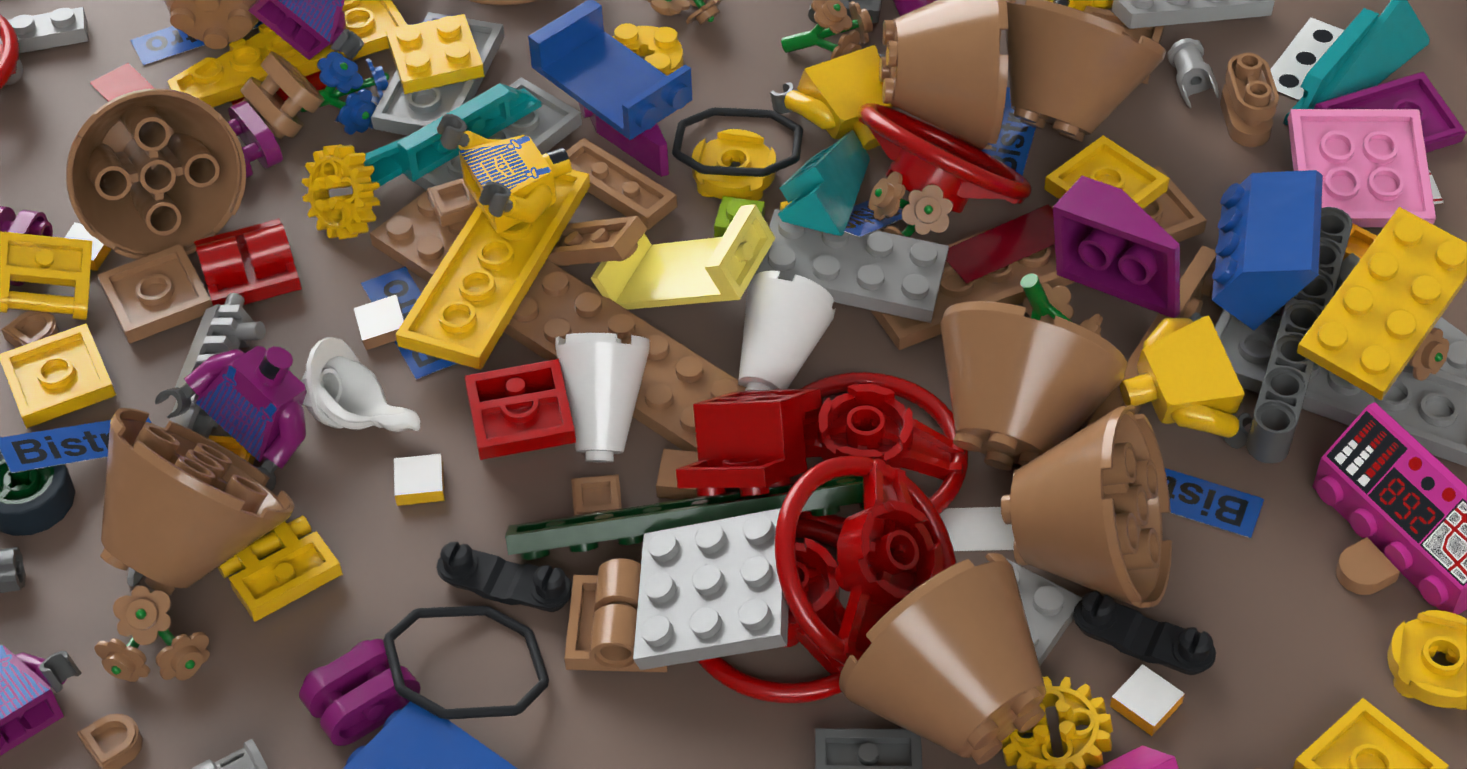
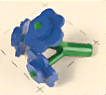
M330 52L326 58H321L317 63L318 68L321 70L320 80L326 85L325 89L318 91L325 99L319 108L332 105L341 109L338 120L341 124L345 125V132L350 135L356 131L363 133L369 128L372 121L371 116L376 109L375 103L371 102V91L365 88L375 86L379 99H381L383 96L382 91L388 87L389 74L384 73L381 65L374 68L372 61L368 58L366 63L371 77L363 80L362 76L357 72L358 65L355 62L345 58L338 52ZM349 94L346 102L339 99V97ZM304 108L300 110L301 112H307Z

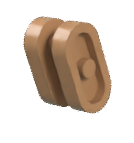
M271 51L261 63V67L268 74L266 79L261 82L254 77H250L240 91L245 96L243 100L247 101L260 117H264V123L275 137L283 139L286 135L293 139L304 126L297 113L301 108L315 113L325 99L297 68L282 56ZM279 88L289 96L285 102L276 94Z
M1254 53L1239 54L1232 57L1228 62L1225 75L1226 84L1222 90L1220 106L1231 139L1242 146L1258 147L1264 145L1270 139L1273 127L1272 118L1276 113L1279 95L1269 64Z

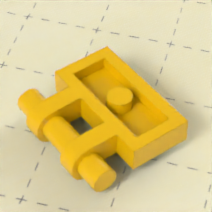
M304 515L289 523L284 521L271 530L270 533L262 536L217 567L223 578L230 576L229 581L232 590L254 622L343 575L339 561L318 532L311 533V526Z

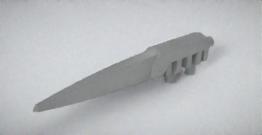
M229 293L224 305L217 304L205 310L175 388H181L186 383L184 378L210 356L249 347L252 340H260L265 337V325L261 321L254 322L243 309L244 297L237 293ZM194 394L191 397L189 410L182 415L170 418L169 421L178 423L208 438L212 428L217 429L218 423L195 403L199 396ZM177 400L172 412H174L177 409ZM129 567L127 583L133 587L140 582L143 575Z

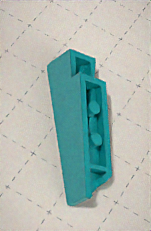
M1391 0L1380 16L1379 13L1363 8L1306 74L1300 86L1304 89L1303 97L1292 109H1314L1317 103L1377 86L1426 47L1430 42L1429 36L1408 0ZM1287 113L1284 118L1283 124L1288 125L1287 118L1289 116V113Z
M499 83L447 114L460 117L467 125L466 131L469 130L484 138H489L540 108L542 103L525 88L519 90ZM442 117L407 137L366 153L364 166H374L375 169L370 176L371 181L378 182L382 186L403 173L414 182L460 155L459 146L456 149L450 150L444 148L440 138L442 135L437 132V127Z
M853 130L843 135L837 143L811 157L779 188L788 203L791 202L778 213L782 222L833 235H844V230L848 224L870 161L867 151L863 148Z

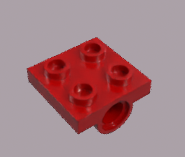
M279 218L194 241L213 306L217 304L224 305L229 293H237L244 297V305L302 289L287 235Z

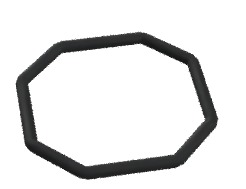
M714 107L687 117L678 123L672 154L676 159L702 174L764 177L796 164L800 160L803 129L799 124L773 110ZM712 116L771 118L795 132L792 156L765 168L704 166L681 152L685 127Z
M489 606L417 608L386 633L383 640L396 692L403 698L442 719L516 716L523 713L549 684V677L534 632L529 627ZM487 616L525 637L539 682L516 705L445 709L405 686L394 640L419 618Z

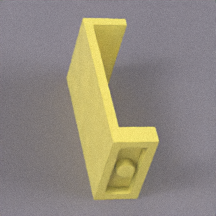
M756 204L745 205L739 208L723 237L651 244L644 233L637 242V250L629 258L623 261L601 262L590 279L603 297L611 299L627 310L740 300L774 242L775 236Z

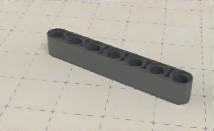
M1321 208L1319 275L1286 303L1246 440V448L1254 459L1263 463L1273 464L1281 462L1287 457L1291 448L1314 362L1297 353L1298 344L1333 297L1352 229V219L1346 212L1338 208Z

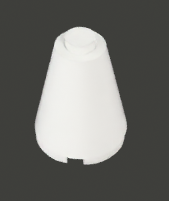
M763 271L753 276L747 289L738 380L740 386L746 387L745 391L788 389L834 318L836 308L832 309L834 299L825 288L808 278L796 274L793 281L778 279L780 271Z
M615 333L566 334L565 339L558 336L556 337L555 349L557 359L560 362L575 429L576 443L574 444L576 452L585 453L586 462H614V454L624 452L649 354L650 340L641 336L631 335V344H623Z

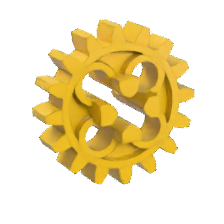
M353 145L323 146V150L313 152L315 162H307L305 165L310 173L309 178H302V183L308 187V193L302 196L303 201L310 202L311 204L307 215L309 218H318L316 229L318 231L327 230L328 238L339 237V239L358 237V234L369 231L367 222H374L377 219L372 211V206H379L380 200L374 197L373 190H377L380 185L378 182H372L370 177L375 169L374 166H364L366 155L363 152L355 153ZM350 186L353 188V194L329 197V189Z
M1043 677L1046 694L1039 706L1044 710L1045 715L1028 731L1020 733L1016 729L1001 741L1003 744L1001 749H1003L1006 765H1016L1017 769H1086L1088 765L1095 768L1104 765L1102 752L1112 750L1111 734L1109 733L1113 732L1111 715L1106 714L1104 699L1102 697L1092 699L1090 686L1086 683L1077 690H1073L1070 677H1064L1060 686H1052L1049 677ZM1050 706L1056 707L1064 752V756L1059 758L1054 757L1050 740V730L1045 710ZM1079 725H1086V726H1088V727H1087L1086 729H1084V730H1076V726H1079ZM1026 733H1033L1031 738H1023L1021 736Z

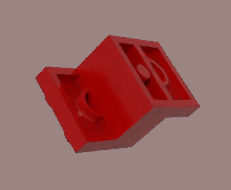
M559 359L465 375L466 390L480 460L576 443L575 429Z
M821 389L737 391L693 404L698 462L676 469L677 488H696L697 496L721 495L726 493V488H740V495L754 496L769 493V487L791 484L790 477L807 471L803 420L806 419V412L822 407Z

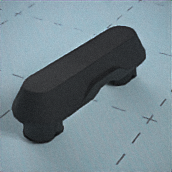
M456 541L449 542L441 549V557L438 559L436 566L439 577L456 588L474 592L482 598L508 605L521 604L548 612L560 610L571 598L572 582L561 568L556 567L552 569L550 565L539 567L528 563L517 564L509 562L499 556L473 550L468 544L460 545Z
M1098 591L1086 593L1074 608V621L1086 636L1111 645L1121 653L1147 663L1160 664L1187 675H1196L1211 668L1215 662L1216 650L1212 637L1208 632H1198L1195 627L1185 629L1169 622L1155 621L1143 616L1137 610L1114 602L1111 596L1106 594L1102 596Z

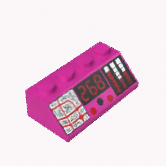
M1373 402L1360 413L1321 457L1312 487L1317 491L1324 503L1332 506L1351 524L1357 535L1362 538L1368 537L1400 573L1420 591L1423 598L1430 605L1436 606L1441 611L1459 615L1467 610V486L1378 404Z

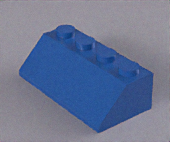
M1317 170L1251 173L1241 184H1232L1220 200L1222 208L1218 223V244L1215 248V270L1212 274V279H1214L1212 301L1253 331L1319 275L1323 175Z

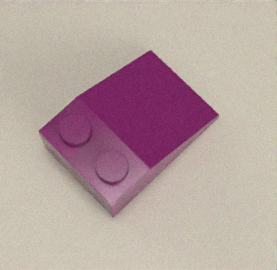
M1081 176L1053 206L1057 275L1168 317L1177 318L1180 314V244L1122 189Z

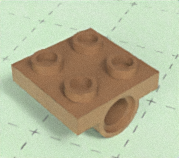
M624 558L611 559L600 565L598 575L573 576L564 657L566 670L668 672V666L640 670L633 660L641 572L640 563Z

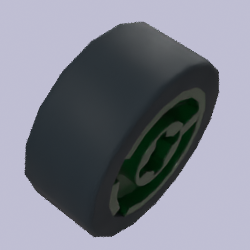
M0 451V532L12 536L33 535L48 530L61 521L72 507L75 496L74 485L66 464L11 473Z

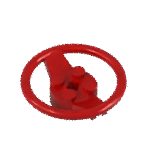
M866 103L861 106L859 122L868 126L888 158L893 160L886 176L888 177L895 171L900 173L903 178L902 185L905 186L907 191L919 190L922 192L928 185H937L943 191V198L949 199L952 202V211L956 213H962L969 198L1005 199L1013 204H1022L1031 195L1032 187L1027 179L1001 161L967 142L895 109L875 103Z
M872 372L837 374L814 381L801 388H820L821 398L840 392H847L835 397L832 401L828 397L821 408L805 413L806 419L803 420L806 458L821 457L825 461L840 456H864L885 461L886 464L893 468H905L943 480L942 484L929 497V500L939 514L955 499L966 477L968 450L954 445L953 440L956 433L953 412L934 394L903 378ZM895 396L904 398L925 410L937 422L944 435L913 419L910 407L906 410L905 406L895 399ZM811 510L801 512L799 517L800 519L823 522L842 529L843 522L846 517L834 514L812 516Z
M840 456L816 464L794 483L785 497L779 512L775 532V561L779 583L785 600L797 623L806 635L823 652L845 665L848 657L851 655L857 661L872 644L866 636L867 632L890 609L920 585L945 569L957 564L949 533L932 502L906 476V471L893 468L880 459L864 456ZM861 476L863 477L864 510L850 515L844 520L837 540L838 566L835 570V578L840 588L850 592L839 634L836 636L814 611L803 589L796 564V529L803 507L818 487L834 478Z
M799 518L796 537L804 538V543L795 542L796 564L799 577L814 611L822 622L838 636L845 613V608L841 604L839 597L840 586L835 578V570L838 565L830 552L815 541L837 548V540L841 529L823 522ZM788 609V640L785 647H792L800 642L831 675L808 682L780 683L747 675L728 664L721 657L697 661L707 673L724 686L742 695L762 701L804 703L825 699L842 692L839 687V678L844 665L828 656L806 635L790 609Z

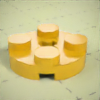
M624 23L615 28L614 36H612L614 39L638 56H646L645 61L668 76L683 66V48L678 40L675 29L671 27L635 26L630 23Z
M728 129L717 132V139L711 140L706 143V138H704L696 145L692 153V158L704 166L729 167L732 162H739L740 166L738 167L765 168L776 163V153L772 147L770 150L764 145L763 137L757 133L741 129ZM692 168V176L697 183L698 193L704 197H716L719 199L727 196L758 201L762 198L763 191L772 184L776 172L764 177L711 175L699 173Z
M1428 610L1418 613L1416 619L1408 621L1406 624L1403 621L1396 628L1387 653L1388 666L1394 676L1393 683L1395 689L1402 696L1415 698L1428 705L1467 710V618L1447 611ZM1436 652H1443L1446 654V660L1455 664L1443 666L1433 661L1432 658H1434Z

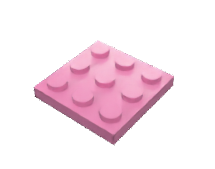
M1419 109L1290 110L1287 120L1294 171L1317 170L1323 175L1322 208L1334 207L1343 210L1350 216L1352 223L1359 227L1384 228L1398 207L1434 224L1436 215Z

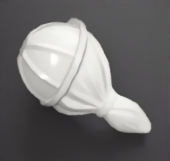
M327 337L318 341L311 349L306 364V371L300 381L307 390L303 405L307 407L316 420L336 429L345 427L359 430L370 426L384 427L394 432H401L406 429L418 431L420 429V418L415 411L387 404L384 391L375 374L359 362L353 350L342 339Z

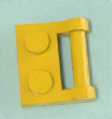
M0 231V312L7 313L8 309L72 314V319L86 320L92 241ZM10 281L74 287V297L9 291Z

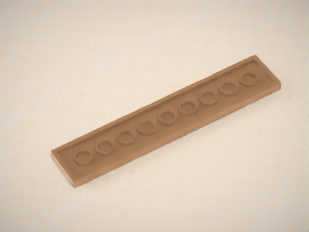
M426 190L370 233L372 246L429 282L468 220L441 227L428 200ZM548 259L504 333L547 361L557 359L555 349L556 337L559 336L565 339L566 334L615 333L623 344H631V335L649 339V354L633 418L685 451L697 452L693 404L728 393L745 391L746 387L740 386L738 380L616 302L603 297L600 292Z

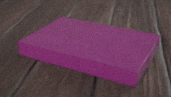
M1424 72L1320 102L1314 107V109H1419L1426 153L1460 143L1467 133Z

